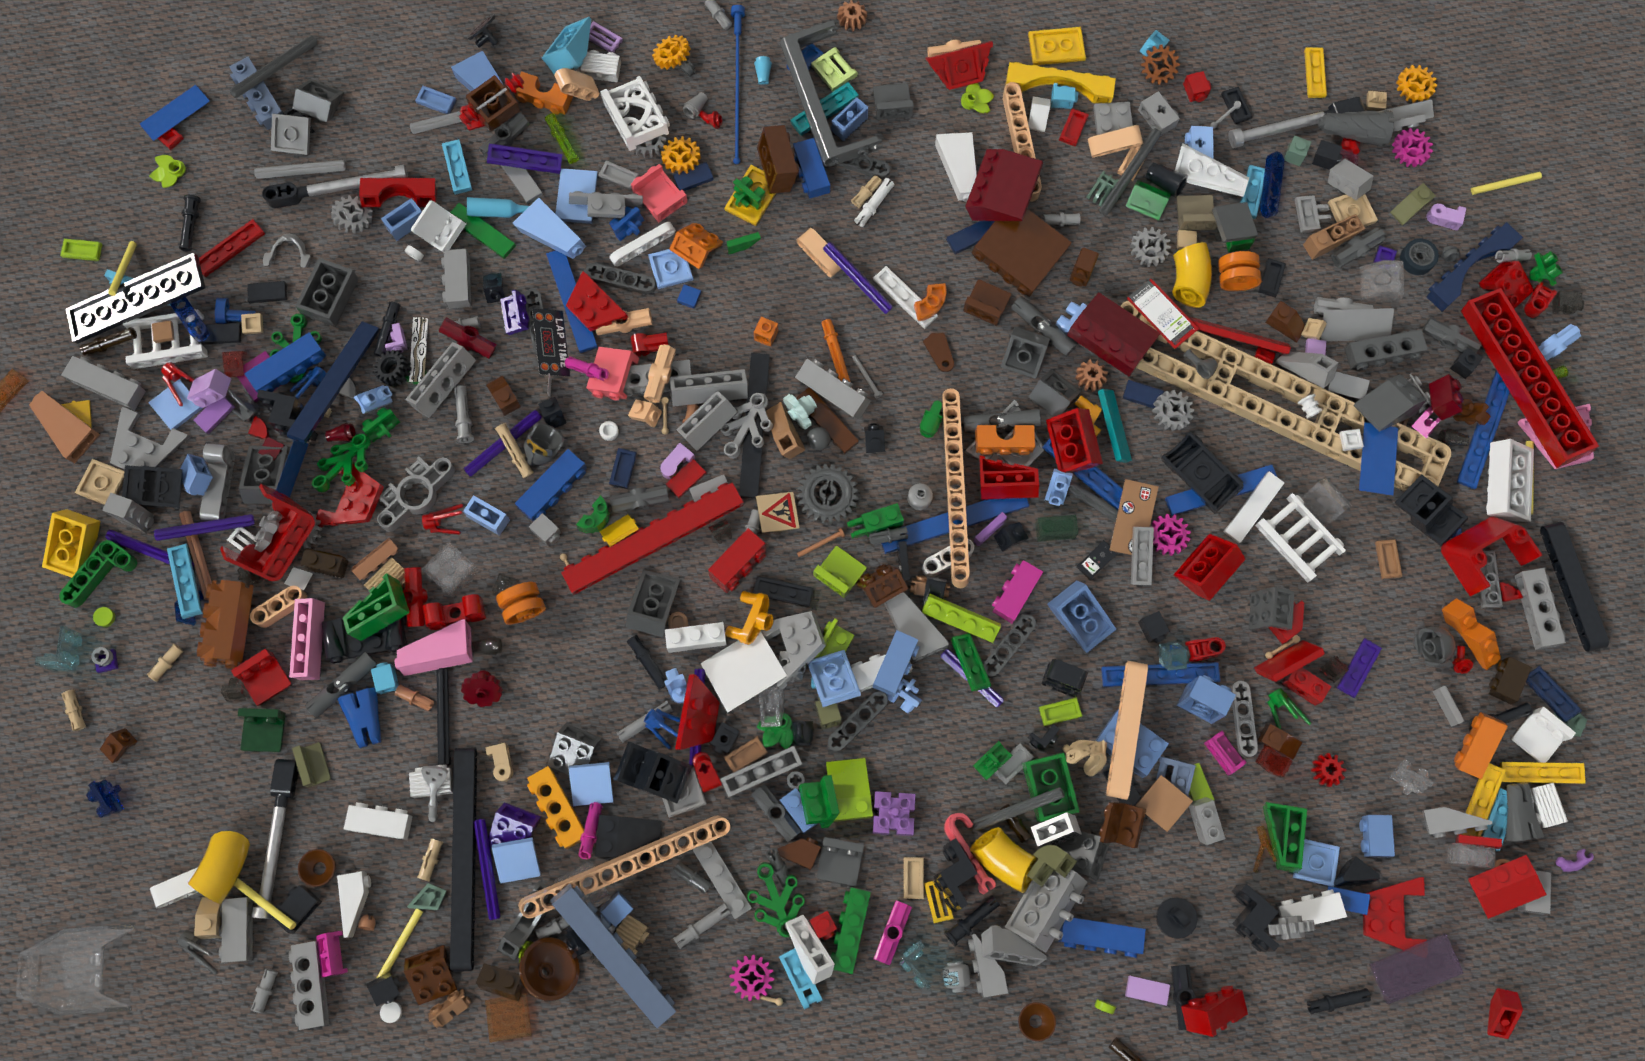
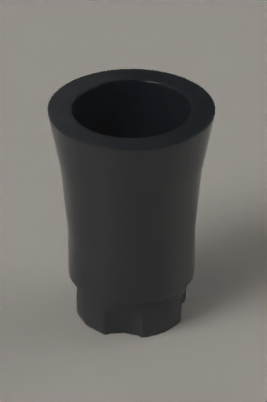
M1153 162L1148 168L1145 178L1176 198L1183 190L1188 175Z

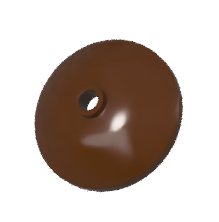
M556 938L539 939L529 945L524 951L519 965L520 978L527 991L534 997L544 1001H555L567 996L576 986L580 973L578 959H573L571 956L574 954V951L570 950L565 942ZM543 969L547 971V976L543 975Z

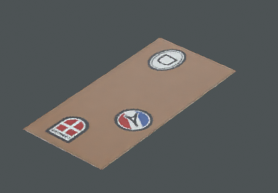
M1125 479L1110 546L1111 551L1132 555L1133 527H1150L1159 486Z

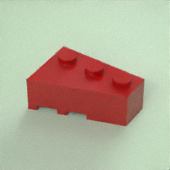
M979 455L981 500L1039 498V475L1037 468L1015 463L1010 465L1003 463V460L997 459V461H993Z
M1224 986L1221 988V991L1206 993L1205 997L1191 999L1188 1004L1181 1006L1186 1030L1211 1037L1217 1035V1029L1225 1030L1228 1022L1235 1023L1248 1015L1243 990L1233 988V986Z

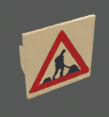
M793 492L756 496L762 533L800 528Z

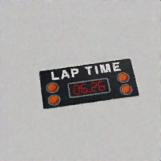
M533 308L539 374L570 376V369L565 366L568 351L563 311Z

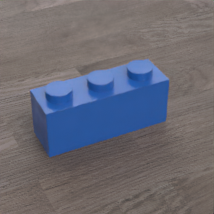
M814 138L793 143L794 159L799 166L798 177L803 179L802 188L804 194L808 193L809 199L830 193V183Z

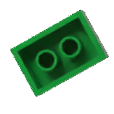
M1064 753L1022 763L1031 798L1059 787L1063 789L1065 795L1062 799L1035 808L1034 812L1037 822L1050 820L1064 813L1074 814L1080 812Z

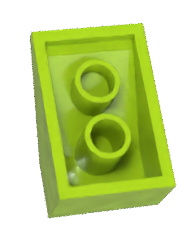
M866 759L826 762L827 775H832L839 808V815L833 822L872 818L873 813Z

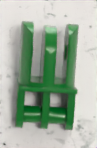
M934 401L930 411L925 409L920 423V433L925 438L933 437L942 422L943 416L940 415L942 403L940 401Z

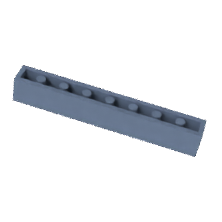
M571 883L550 899L552 905L653 1025L658 1028L676 1012L673 1006L675 1001L669 994L664 995L661 992L663 987L656 979H650L648 976L650 972L643 963L639 965L634 960L637 956L630 948L627 950L622 945L624 941L617 932L613 934L608 929L611 927L604 917L600 919L597 916V908L591 901L587 903L582 898L585 895L578 886L573 887Z

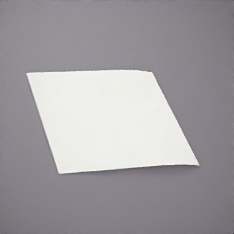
M761 631L753 643L747 645L740 643L738 640L701 663L727 712L787 676Z

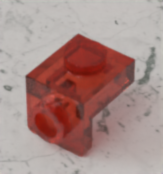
M1264 745L1255 762L1270 774L1284 777L1293 761L1290 758L1281 756L1270 746Z

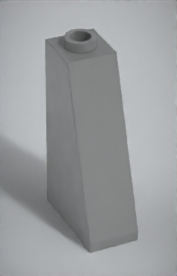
M904 592L884 603L896 630L918 639L917 645L920 648L916 657H911L912 663L948 647V641Z

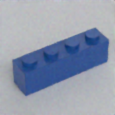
M309 332L244 374L257 393L259 390L273 392L280 385L287 384L291 378L303 374L313 364L320 363L326 357V354Z
M567 449L515 502L516 507L532 522L542 513L546 515L545 511L550 506H555L563 493L570 491L573 486L572 483L585 475V470L587 469L585 463Z
M1073 918L1071 922L1065 920L1060 928V931L1063 932V937L1059 942H1064V947L1076 948L1077 944L1083 945L1084 950L1089 951L1103 948L1104 953L1117 955V951L1125 952L1124 956L1137 958V954H1143L1146 929Z

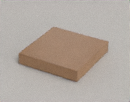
M1160 775L1135 806L1145 808V814L1168 832L1193 801Z

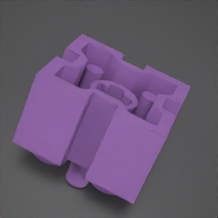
M875 792L873 810H878V816L873 817L872 834L888 835L889 830H896V835L913 836L914 818H909V812H914L915 794L899 793L898 798H891V792Z

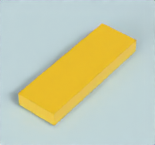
M1306 47L1304 53L1308 98H1326L1324 49Z

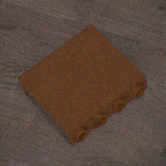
M1027 208L1023 221H995L974 246L971 253L976 260L988 265L992 272L1001 275L1006 283L1014 285L1019 293L1030 297L1072 242Z

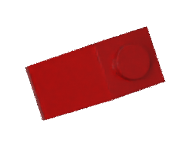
M1500 988L1496 989L1490 1001L1488 1035L1509 1039L1523 1012L1518 992Z

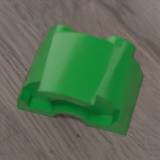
M601 495L592 505L594 512L591 515L584 514L576 524L579 531L587 534L595 533L604 529L608 524L610 512L606 501Z

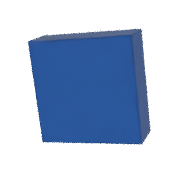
M684 284L677 303L695 309L701 295V290Z

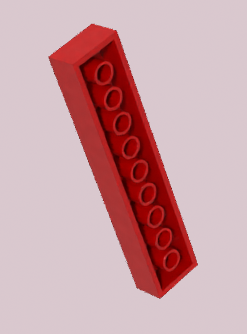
M1502 288L1469 300L1461 310L1463 316L1479 342H1481L1482 347L1555 467H1562L1590 455L1599 447L1598 443Z

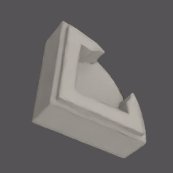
M348 378L339 394L355 401L354 397L357 395L356 387L353 381Z

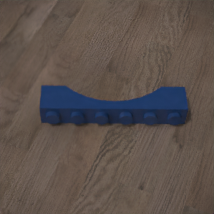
M1507 222L1502 227L1498 225L1490 233L1492 235L1490 238L1485 237L1478 243L1480 247L1477 250L1475 248L1470 250L1465 255L1467 257L1465 261L1459 260L1453 266L1455 268L1453 272L1447 271L1441 277L1443 280L1441 283L1435 282L1428 289L1430 293L1426 297L1441 312L1461 295L1463 279L1469 267L1480 260L1495 256L1497 251H1509L1523 238Z

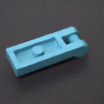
M794 948L779 956L804 1010L809 1008L810 1004L822 1001L816 985L812 983L805 972L796 949ZM810 988L813 994L805 997L803 991Z

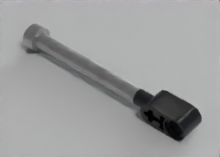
M1353 97L1331 104L1326 111L1242 131L1240 128L1230 130L1228 138L1231 147L1237 148L1243 146L1246 141L1318 124L1319 118L1327 113L1361 112L1366 110L1361 98Z
M405 164L395 166V170L301 187H296L295 184L288 182L265 187L262 191V197L271 208H281L296 205L304 197L360 188V178H408Z
M276 759L270 787V794L272 797H275L259 894L270 903L288 798H293L295 795L298 779L296 760ZM261 906L253 907L252 918L272 919V915Z

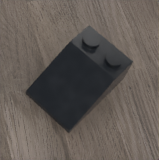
M599 815L595 856L598 858L614 859L659 840L662 821ZM643 853L640 860L648 861L649 853Z

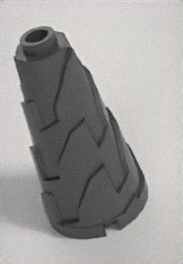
M1389 110L1327 113L1319 118L1318 128L1327 134L1338 135L1385 148V144H1389L1393 133L1394 122H1389V118H1394V114Z

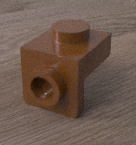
M124 728L110 733L100 750L114 763L121 758L128 747L135 745L137 740Z

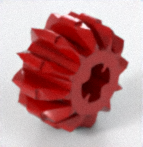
M1326 753L1325 756H1317L1318 760L1312 762L1315 768H1312L1311 772L1317 773L1313 779L1320 778L1319 785L1326 783L1327 787H1332L1333 784L1337 786L1340 784L1339 780L1345 779L1342 773L1346 772L1347 769L1341 768L1344 761L1338 762V755L1332 757L1330 753ZM1326 767H1328V769L1331 768L1332 773H1329V771L1327 772Z

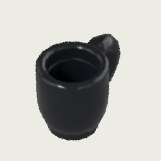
M813 721L792 722V734L796 746L812 745L811 742L814 736Z

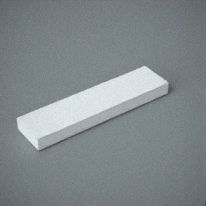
M887 266L873 277V280L924 329L938 317L935 314L927 320L918 321L914 304L922 299Z
M1270 471L1267 472L1223 532L1237 543H1241L1284 482Z

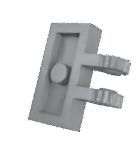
M1314 195L1296 197L1295 206L1301 233L1318 232L1321 229L1320 223L1331 221V215H1318V212L1330 210L1329 205H1316Z
M272 511L267 517L264 516L259 523L261 529L254 539L257 541L255 550L262 552L271 543L273 534L279 528V522L282 518L281 513Z

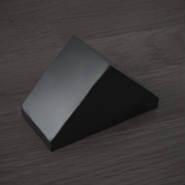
M1355 856L1345 863L1334 881V887L1372 884L1380 879V875Z

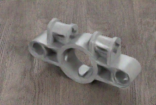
M418 456L415 463L409 468H405V471L410 476L405 477L398 484L397 488L392 483L388 484L389 487L381 493L379 498L387 507L377 518L379 525L385 531L392 532L396 530L412 514L426 513L434 506L437 498L436 491L455 473V468L449 459L439 458L429 466ZM444 465H449L446 471H441ZM421 483L429 491L428 498H425L421 505L411 506L406 500L404 501L405 492L411 489L413 484ZM392 518V522L389 525L384 524L386 519Z

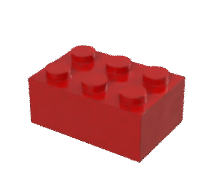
M748 528L708 569L710 579L724 592L734 591L740 584L738 581L743 576L746 578L753 571L752 567L756 562L760 564L765 559V542Z

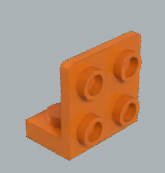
M692 223L677 231L669 250L700 269L703 267L709 252L722 246L723 241L717 235L706 231L702 225Z

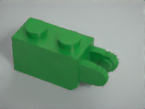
M896 503L862 514L860 518L847 522L848 527L863 525L864 529L851 533L852 539L864 535L869 537V534L886 531L887 528L892 530L902 527L904 519L899 505Z

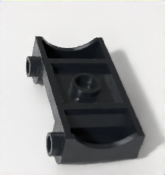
M1191 432L1178 445L1161 457L1162 462L1174 474L1176 473L1214 514L1244 487L1243 481L1237 475L1234 476L1203 445L1202 440Z
M403 617L362 641L347 634L344 621L341 618L322 622L326 660L332 664L360 657L364 652L370 655L388 651L393 653L408 645Z

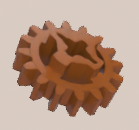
M1159 45L1158 49L1153 46L1152 52L1146 51L1147 57L1142 56L1145 62L1140 64V66L1144 67L1141 73L1147 74L1145 79L1151 78L1150 83H1154L1155 80H1157L1158 85L1161 84V80L1164 83H1168L1167 78L1174 79L1172 74L1178 73L1175 67L1180 66V63H1176L1179 56H1173L1175 50L1170 52V46H1166L1165 49H1163V45ZM1162 52L1158 58L1151 57L1155 53ZM1168 56L1171 59L1172 65H1169L1167 61ZM1162 60V64L1165 66V68L1157 69L1158 65H1156V63L1154 62H1160ZM1148 64L1152 66V74L1149 71ZM1161 72H1169L1167 75L1159 77Z

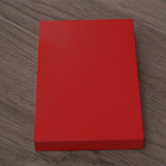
M1302 640L1273 656V658L1255 666L1254 669L1257 674L1277 682L1323 656L1325 652L1322 647Z

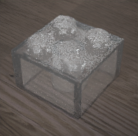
M449 541L421 569L453 599L480 572L478 567Z

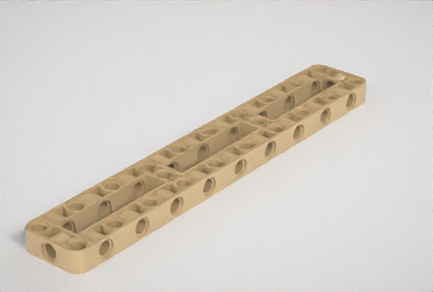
M1125 301L1121 305L1122 308L1154 328L1129 301ZM1199 331L1191 335L1178 348H1181L1180 350L1183 352L1191 349L1200 359H1215L1218 367L1209 379L1202 378L1196 368L1152 348L1144 356L1149 358L1151 362H1146L1142 359L1136 367L1361 471L1362 449L1343 451L1340 435L1335 433L1339 421L1351 426L1353 430L1360 429V432L1364 433V423L1367 419L1353 406L1355 403ZM1160 334L1157 340L1167 344V341ZM1192 342H1197L1199 346H1194ZM1226 357H1230L1233 362H1229ZM1177 373H1182L1185 378H1180ZM1219 373L1225 374L1226 378H1222ZM1261 373H1265L1268 378H1264ZM1237 374L1248 379V382L1268 391L1277 392L1283 395V398L1297 404L1301 399L1315 394L1314 400L1318 401V407L1322 408L1323 411L1318 414L1314 423L1237 388L1230 383L1233 376ZM1212 388L1217 389L1219 394H1215ZM1295 388L1300 389L1302 394L1297 393ZM1246 404L1251 405L1253 410L1248 409ZM1330 404L1334 405L1337 410L1332 409ZM1281 420L1286 421L1288 426L1283 425ZM1323 420L1328 421L1330 426L1325 425ZM1400 423L1393 425V427H1398L1397 450L1421 458L1424 464L1420 472L1396 461L1394 487L1405 492L1421 474L1439 486L1451 457L1449 446L1429 436L1425 438L1418 431ZM1316 436L1321 437L1323 442H1319ZM1400 436H1403L1406 442L1402 441ZM1351 452H1354L1358 458H1354ZM1436 452L1441 455V458L1436 455Z

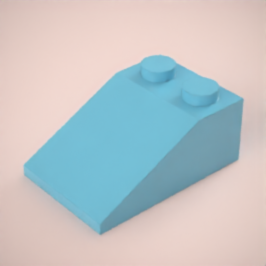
M590 17L565 26L543 55V61L553 74L559 69H577L583 64V59L586 57L591 27Z

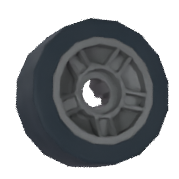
M1423 238L1410 241L1400 254L1401 265L1407 272L1413 275L1428 273L1436 265L1439 258L1436 246Z

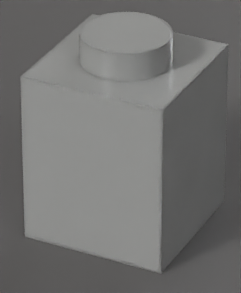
M543 513L529 526L530 530L547 546L556 543L560 538L561 531Z

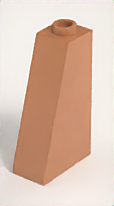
M44 391L37 394L29 404L63 457L74 464L100 435Z

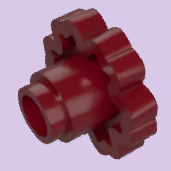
M484 670L472 674L471 678H465L461 687V692L464 693L463 699L469 704L477 703L479 707L491 706L492 702H498L503 690L500 687V680Z

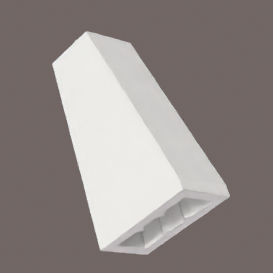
M972 132L936 134L935 146L958 201L963 200L967 202L977 176Z

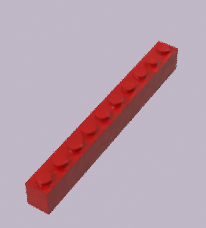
M733 482L720 485L717 488L718 490L713 493L709 491L703 494L701 499L696 502L694 500L684 504L683 509L670 511L664 519L660 520V518L653 520L649 523L650 526L645 529L640 527L637 531L633 532V535L625 537L611 547L606 545L598 550L599 553L593 556L591 554L586 555L581 559L582 562L576 565L572 563L564 567V571L561 574L571 593L575 595L742 507L743 500Z

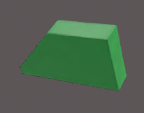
M759 232L727 241L728 253L733 254L750 248L761 239Z

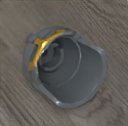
M537 423L531 434H528L524 443L525 455L528 459L527 463L532 466L533 464L543 465L553 461L565 441L563 435L548 424Z

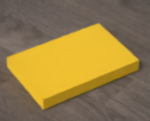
M1081 27L1029 31L1028 33L1033 65L1086 60Z
M750 165L744 177L748 176L753 181V186L750 190L754 192L758 187H761L766 192L765 198L761 201V208L757 210L751 204L747 208L744 205L737 207L735 205L737 199L732 195L724 210L757 226L775 194L769 193L763 170Z

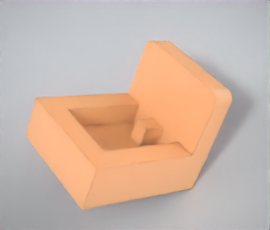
M635 400L628 416L633 420L646 422L651 427H655L662 411L651 402Z

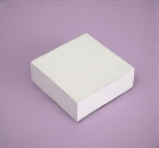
M1360 429L1346 430L1339 433L1343 451L1362 449L1364 447Z

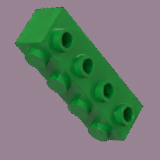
M851 887L850 892H845L843 903L847 905L845 912L841 911L839 924H842L841 932H836L834 944H837L836 953L832 952L831 959L835 964L833 970L853 974L871 893L869 891Z

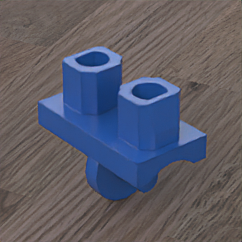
M627 206L625 208V217L621 220L614 218L609 224L617 239L622 241L632 233L635 235L640 234L638 227L642 225L644 218L637 207L632 209Z

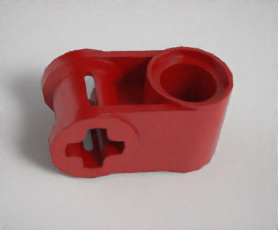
M1543 282L1538 283L1524 307L1525 314L1530 318L1538 317L1557 294L1556 290H1551L1544 286Z
M1219 637L1185 642L1190 654L1189 662L1218 657L1226 648L1225 642ZM1211 643L1219 646V652L1211 649Z
M705 752L695 754L692 761L703 793L722 786L710 756Z

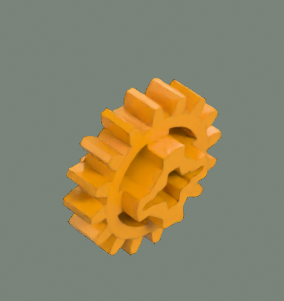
M674 35L673 38L668 36L667 39H662L661 44L657 43L658 48L653 49L654 54L652 56L656 65L661 69L665 67L668 70L671 66L674 69L676 65H681V61L687 60L686 56L690 55L689 51L691 48L687 39L683 38L682 35L680 37Z
M1411 65L1409 69L1406 67L1398 76L1399 79L1396 84L1399 86L1397 91H1402L1400 96L1405 95L1406 101L1412 99V103H1415L1416 100L1419 102L1429 100L1435 93L1437 84L1434 82L1436 78L1431 77L1433 72L1428 73L1427 67L1423 70L1421 65H1418L1417 68Z
M681 136V139L678 140L674 137V142L668 140V146H663L664 151H661L662 162L665 164L666 169L671 168V173L677 170L678 174H681L682 171H685L687 174L688 169L695 170L694 165H699L698 160L701 159L700 148L697 147L696 141L691 143V138L684 140V136Z

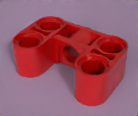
M478 594L466 595L462 597V602L443 606L441 603L434 602L423 605L425 624L430 630H440L463 619L467 623L486 619L484 602ZM457 610H460V616L458 618H453V613Z

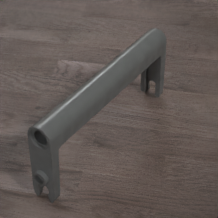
M837 20L816 24L811 28L785 36L780 41L823 164L827 167L857 157H865L869 153L883 148L882 144L879 145L882 139H878L877 136L842 147L836 146L804 60L801 48L836 35V31L839 29L835 26L838 23Z

